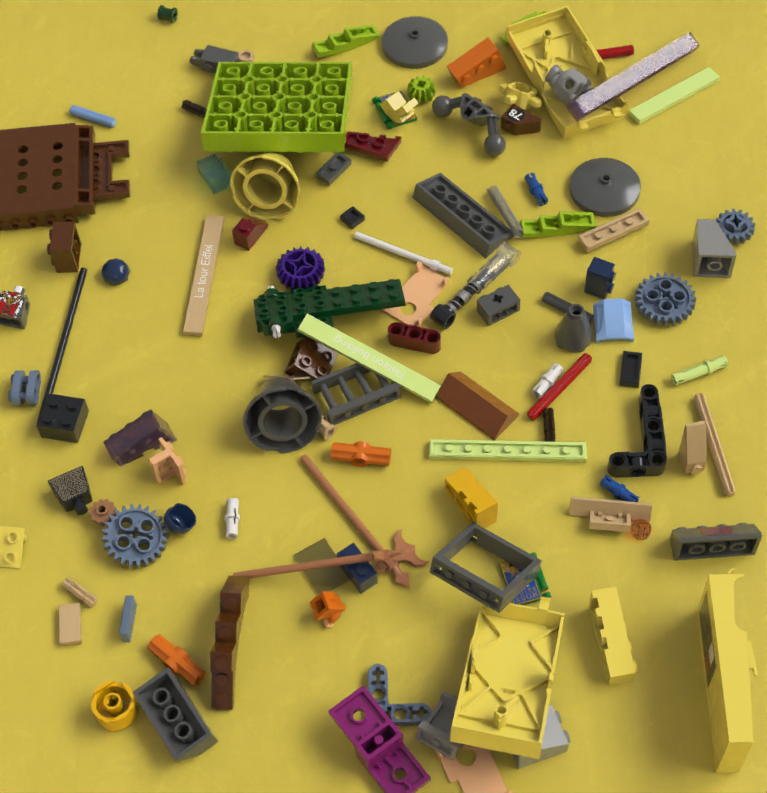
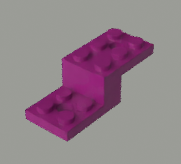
M364 686L357 689L328 711L331 718L355 747L356 757L385 793H415L431 781V777L404 745L401 731ZM361 711L365 714V718L357 721L353 718L354 713ZM402 770L406 773V777L403 780H397L394 778V773Z

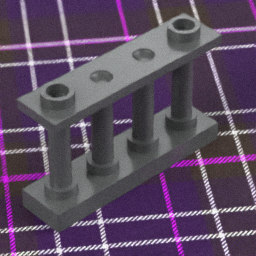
M358 363L311 381L313 393L321 392L330 410H327V417L331 425L339 424L401 398L400 386L397 382L389 384L387 379L375 373L382 388L372 391L363 374L371 372V370ZM356 378L365 395L354 398L346 381ZM339 385L348 401L339 406L335 403L329 391V388Z

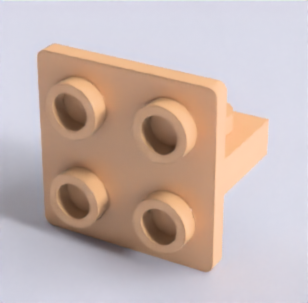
M162 437L159 438L162 452L154 454L149 459L155 480L160 484L176 475L183 485L186 484L185 476L187 473L183 467V460L179 455L175 456L173 453L174 448L169 441L165 442Z

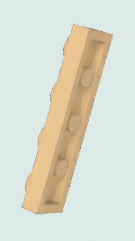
M638 208L578 235V241L587 252H590L649 225V219Z

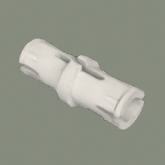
M554 363L548 372L540 377L538 384L531 390L535 397L538 395V398H541L547 389L555 384L554 381L563 372L562 366Z
M228 498L226 500V515L224 516V521L226 522L225 537L236 539L238 537V522H240V515L238 514L239 500L237 498Z

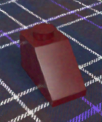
M254 217L242 218L232 230L234 244L250 251L268 228V224Z

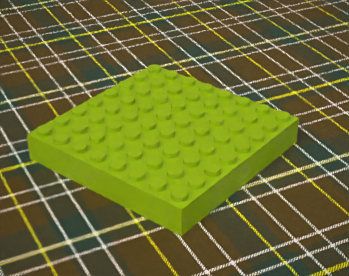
M218 62L201 131L203 151H226L229 153L234 151L246 153L344 152L353 82L352 62Z

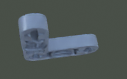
M375 664L370 667L368 672V692L371 695L377 690L384 692V697L381 700H376V702L387 715L388 710H391V720L396 726L420 725L422 720L426 721L428 719L431 709L425 703L388 704L387 669L381 664ZM376 671H380L382 674L380 675V684H376ZM397 710H403L406 712V717L398 720L394 717V714ZM409 710H412L413 714H419L420 710H424V718H420L419 715H412L413 719H410Z

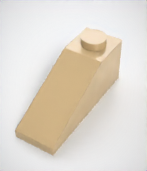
M705 420L685 424L678 451V457L684 474H698L704 471L707 461Z

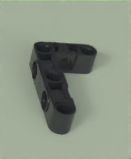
M652 384L642 386L639 396V415L644 452L629 453L628 451L611 454L607 470L613 477L660 476L665 470L667 455L662 410L658 389Z

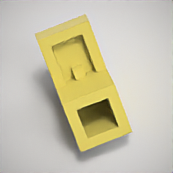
M397 91L379 105L390 119L396 123H403L414 114L413 107L418 102L415 98L406 102L400 92Z

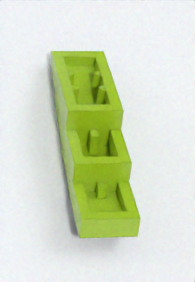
M373 25L344 28L341 34L328 35L327 40L312 42L311 48L318 58L335 55L378 39L380 34Z
M559 211L557 216L540 215L538 220L521 219L519 223L524 233L522 238L562 236L596 228L593 212Z

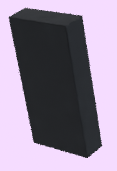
M623 351L619 386L639 388L642 353Z

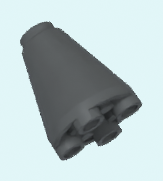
M579 304L571 305L555 329L556 345L559 348L567 351L583 352L592 341V330L583 306Z

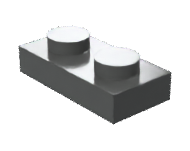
M340 152L336 153L316 172V177L330 185L352 164L351 159Z

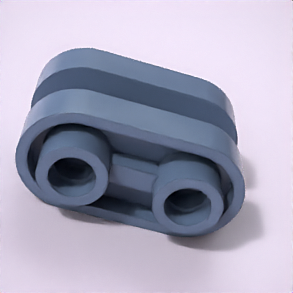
M16 370L11 375L12 389L8 392L9 402H12V405H22L23 400H26L28 405H37L41 386L40 371L30 370L29 376H26L24 370Z

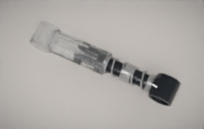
M503 242L498 247L496 253L467 280L468 285H465L463 290L461 289L453 296V300H449L444 305L438 304L432 310L430 319L444 329H448L456 318L457 310L462 309L461 306H465L474 294H480L508 266H513L518 261L521 252L507 242Z

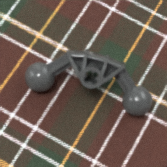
M463 93L461 97L453 99L444 95L434 99L432 110L436 116L447 117L452 113L453 109L460 107L463 119L479 126L487 125L488 137L484 141L486 153L491 156H498L504 152L506 142L498 133L497 120H499V116L494 113L490 106L484 104L479 98L471 97L467 93Z

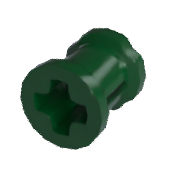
M160 5L157 12L158 19L176 22L178 16L177 8L170 9Z

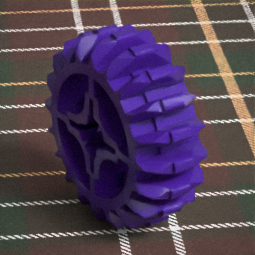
M301 246L299 249L293 247V251L287 250L286 254H281V259H278L276 265L277 278L280 280L281 285L285 284L286 289L290 287L292 290L296 288L308 289L315 286V284H320L321 279H323L325 273L324 260L321 258L320 253L316 254L315 249L310 251L309 247L303 249Z

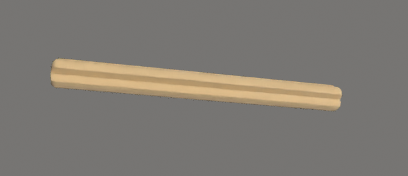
M703 393L695 394L694 401L700 420H705L706 438L724 494L726 496L734 495L736 489L705 395Z

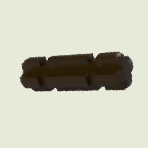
M188 100L182 102V109L189 110V112L200 117L202 116L205 119L207 109L205 110L204 107L198 104H192Z
M551 407L544 408L545 441L555 442L554 409Z

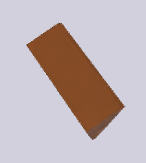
M461 371L448 373L436 394L438 400L493 440H496L519 416L517 411Z

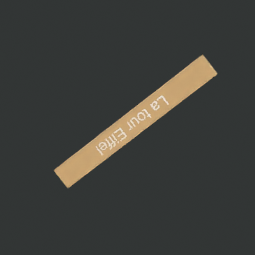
M206 215L183 329L184 335L202 336L225 221L224 216Z

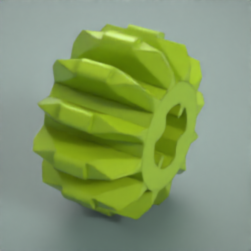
M424 75L422 78L416 76V79H411L407 86L409 98H415L419 104L421 102L427 103L428 100L432 101L433 96L436 94L434 81H431L430 77L425 78Z

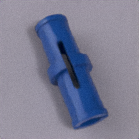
M528 173L524 179L530 188L531 195H534L539 206H542L541 201L544 205L547 204L548 198L543 191L542 184L538 182L534 173H530V175Z
M605 475V478L603 477L600 486L611 492L616 499L619 498L622 501L629 502L639 501L640 497L625 488V485L617 483L608 475Z

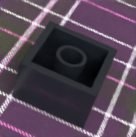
M48 393L36 425L41 438L78 443L89 413L85 399Z

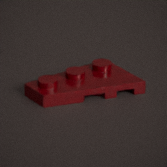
M347 132L345 148L388 162L400 145L402 137L395 136L394 139L386 138V135L373 137L368 133Z

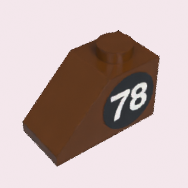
M513 104L501 116V128L513 135L539 133L541 131L542 119Z

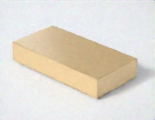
M80 603L59 605V638L61 646L82 644Z

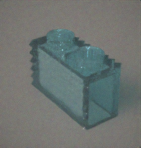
M216 154L197 161L198 171L213 194L230 187L232 172L230 169L226 170L222 158L219 159Z

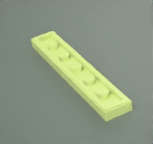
M708 67L630 109L629 115L640 125L719 81L720 77Z

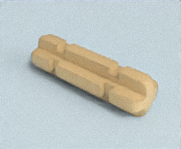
M70 577L63 581V588L70 591L71 594L82 602H85L87 606L93 607L97 603L96 596L89 593L88 590L78 583H75Z

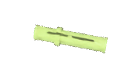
M724 355L713 360H704L703 363L671 374L672 382L677 386L702 375L713 374L714 371L727 367L728 360Z

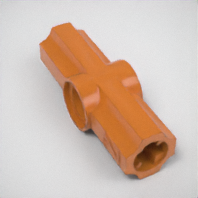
M357 441L354 444L333 442L330 457L331 460L351 462L358 467H365L368 464L389 466L391 448L374 447L363 441Z
M160 634L150 640L147 646L148 650L158 657L166 668L169 667L175 675H180L193 687L203 681L206 672L193 662L179 646L175 647Z

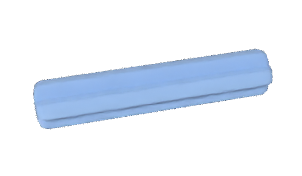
M72 105L69 109L71 115L111 128L116 125V119L76 105Z

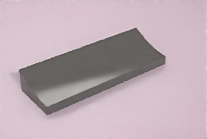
M442 173L436 174L415 185L412 198L484 258H487L498 247L513 238L512 231Z

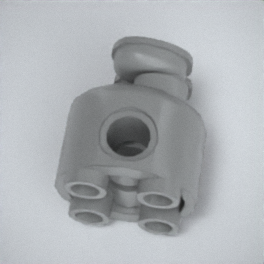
M554 65L545 77V81L549 86L553 87L554 96L568 108L578 109L582 104V100L593 91L591 80L575 68L564 72L559 65Z

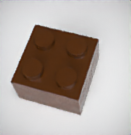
M53 222V227L49 231L51 241L47 245L48 255H51V264L55 266L57 273L78 272L82 243L75 222Z

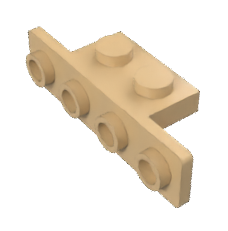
M571 497L569 515L589 517V529L630 532L631 521L650 522L652 504Z

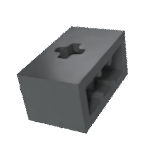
M509 284L499 287L494 292L483 295L477 300V312L488 326L520 311V299Z

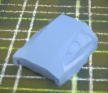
M620 298L603 299L593 304L596 343H600V341H634L631 302Z

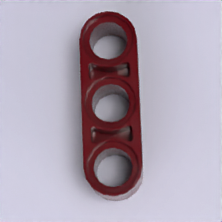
M399 322L391 323L388 326V341L392 346L428 354H436L441 349V335L436 330Z

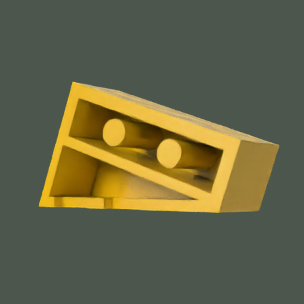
M464 467L444 478V488L470 524L474 522L486 528L497 522L498 502L476 480L472 472H469Z

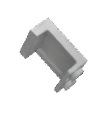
M444 691L441 694L439 703L426 721L422 720L418 726L416 740L454 760L464 744L450 741L451 726L458 698Z

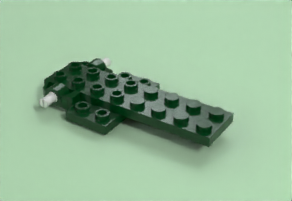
M400 279L370 282L361 285L354 284L346 287H334L332 289H326V285H316L308 289L296 288L290 290V293L279 292L273 285L271 287L269 285L264 294L254 299L258 333L262 332L265 336L273 335L274 338H277V336L279 338L281 334L296 332L297 338L307 337L298 332V328L306 314L333 327L331 316L406 306Z

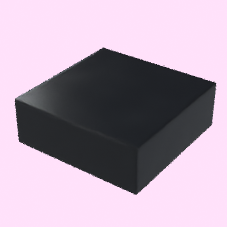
M352 206L340 215V220L353 229L365 220V216Z

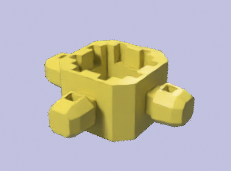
M523 82L502 83L499 86V91L505 95L504 103L510 106L514 104L526 110L531 107L535 109L540 108L542 105L541 99L536 97L537 89Z

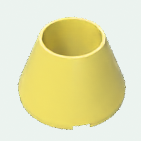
M268 152L249 157L240 162L231 175L230 187L234 201L242 211L256 219L267 221L268 219L279 220L285 218L293 212L299 202V181L291 162L280 153ZM264 173L273 176L279 181L280 185H272L265 182L259 174Z

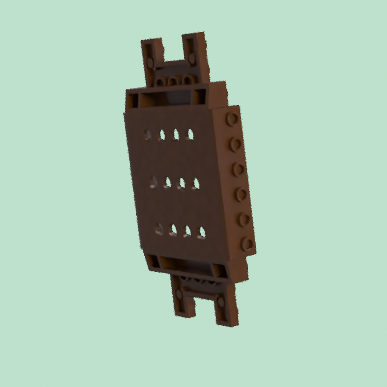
M76 123L0 130V231L53 226V222L79 223L78 216L95 214V201L130 197L129 179L113 181V159L130 157L129 140L95 143L93 126L76 125ZM57 144L63 145L59 150L53 149ZM21 148H28L27 152L19 153ZM55 158H62V161L59 163L53 162ZM21 161L28 162L25 166L18 165ZM55 171H62L60 176H53ZM21 174L27 175L23 180L18 179ZM56 184L62 185L59 190L52 189ZM22 187L27 189L24 193L17 192Z

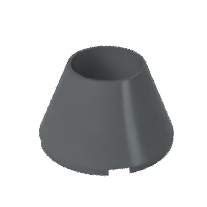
M275 377L264 382L248 404L243 416L244 431L248 439L260 449L268 451V449L276 450L279 453L296 451L308 445L317 436L322 422V414L317 401L293 380L285 377ZM277 406H290L283 410L272 409Z

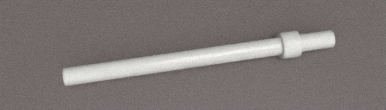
M356 232L354 235L355 239L412 261H419L423 265L430 267L433 271H441L449 275L453 272V268L441 264L438 260L427 259L360 232Z

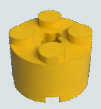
M107 681L95 689L91 701V709L98 723L103 728L111 732L122 730L137 718L138 704L131 688L127 684Z

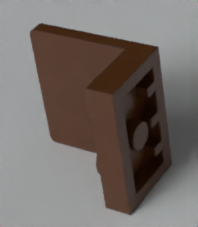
M304 337L296 343L284 373L292 376L294 373L301 371L313 379L326 376L332 370L337 353L309 337Z

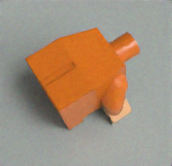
M322 591L310 601L312 610H315L316 620L324 619L323 622L326 628H332L334 622L346 609V605L341 602L340 597L329 591Z

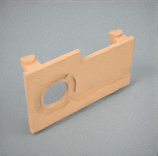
M418 261L414 266L416 272L402 287L405 304H413L416 307L415 313L404 315L400 311L401 307L383 309V312L404 324L420 327L434 309L430 304L450 280L448 277H443L423 266Z
M464 744L462 749H471L476 755L475 762L470 766L461 765L457 760V756L452 760L436 751L449 782L459 781L463 793H513L512 790L507 792L489 749Z

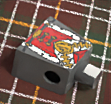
M15 286L13 292L2 291L0 293V325L25 329L30 303L27 295L24 294L25 289L23 287Z

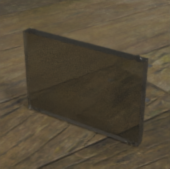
M325 538L294 554V559L298 563L337 558ZM340 566L303 571L317 591V594L322 591L330 592L350 581V578Z

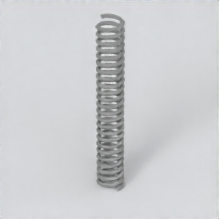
M491 186L489 190L487 188V192L516 238L522 237L524 235L523 229L497 186Z

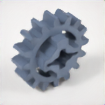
M732 209V212L725 210V213H720L719 218L716 219L729 242L734 241L735 245L738 244V241L744 244L746 239L750 240L755 230V223L752 222L753 217L748 218L749 213L742 214L741 209L738 212L735 209Z

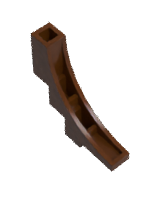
M228 576L220 592V613L215 621V643L210 651V672H212L211 708L233 710L237 652L243 614L249 597V577Z

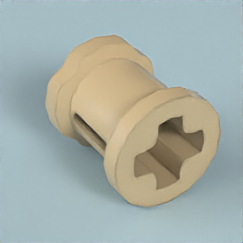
M322 415V422L318 430L322 437L328 440L335 434L337 427L334 424L331 425L325 420V416Z

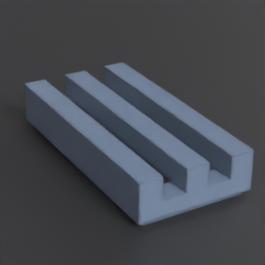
M130 595L125 597L119 630L123 642H131L137 607L134 596Z

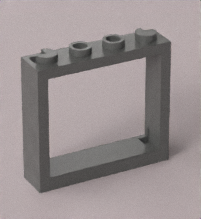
M473 522L433 557L430 573L500 613L538 576L542 560ZM473 542L523 571L501 590L450 561V559L468 543Z

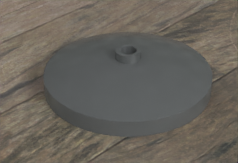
M420 16L405 17L393 22L385 30L382 37V48L385 56L394 64L410 69L425 68L435 64L445 55L448 47V37L445 29L436 21Z
M596 158L582 163L573 172L569 186L571 198L579 208L585 212H593V215L601 217L617 216L629 211L637 203L641 189L637 173L626 163L612 158Z

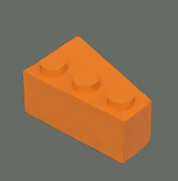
M487 37L450 63L447 68L457 84L463 88L506 69L499 50Z

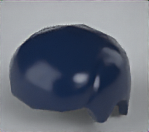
M118 258L110 259L103 265L102 277L106 283L119 285L123 281L128 280L130 269L123 260Z
M176 503L164 514V523L168 530L174 534H186L195 526L196 516L187 505Z

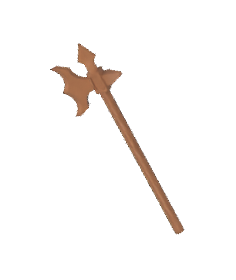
M306 454L301 456L300 460L370 546L375 551L384 550ZM402 529L398 530L393 538L395 550L408 548L415 550L416 545L406 543L402 538ZM415 551L396 555L389 560L378 561L374 570L377 573L393 572L396 576L395 582L410 588L409 575L401 571L399 562H408L417 567L425 566L428 561L421 560L417 557Z
M409 548L395 551L386 549L365 554L235 572L233 576H245L250 579L368 561L376 562L389 560L396 555L415 550H410Z

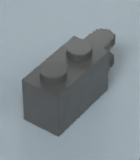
M207 45L205 50L195 49L193 53L195 56H191L189 60L192 65L201 67L202 71L216 74L218 62H239L238 52Z

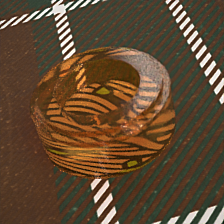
M644 519L635 520L631 525V535L637 540L647 539L651 533L650 523Z

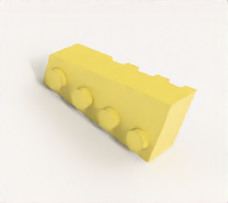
M617 587L592 590L588 610L608 685L631 682L634 680L638 669L636 661L632 659L631 642L628 641L627 628L623 619Z

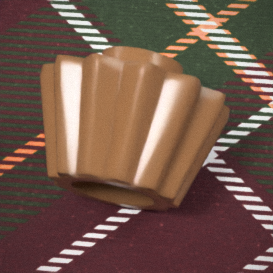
M100 499L90 507L91 512L89 516L92 517L93 522L104 526L105 521L110 522L109 515L115 516L116 507L108 499L104 501Z

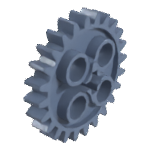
M664 272L662 277L659 273H657L656 278L650 275L649 280L644 278L643 283H639V287L636 289V308H639L638 313H644V319L650 317V323L656 320L657 325L663 322L664 326H667V322H670L674 326L675 321L681 324L682 319L687 320L688 315L691 316L695 308V291H691L692 285L686 286L687 280L681 282V276L675 279L673 273L670 277H667L666 272Z
M133 504L130 505L128 510L125 506H122V512L116 509L115 516L109 515L110 522L105 521L104 526L108 529H102V534L106 535L102 537V542L106 543L104 550L110 549L108 557L115 555L113 562H117L120 559L121 566L127 562L130 569L133 564H136V567L139 569L142 562L147 567L148 560L155 563V556L161 557L162 553L160 550L165 551L166 546L162 543H167L168 538L164 537L168 535V530H163L166 525L164 522L160 523L162 516L155 517L156 510L150 513L149 506L142 510L141 504L138 505L137 509H134ZM129 522L132 526L130 528H123L121 524ZM143 525H149L152 529L150 531H144L141 527ZM134 533L137 534L136 539L133 538ZM126 541L129 545L127 547H120L118 543ZM140 544H146L149 548L147 550H141L138 546Z

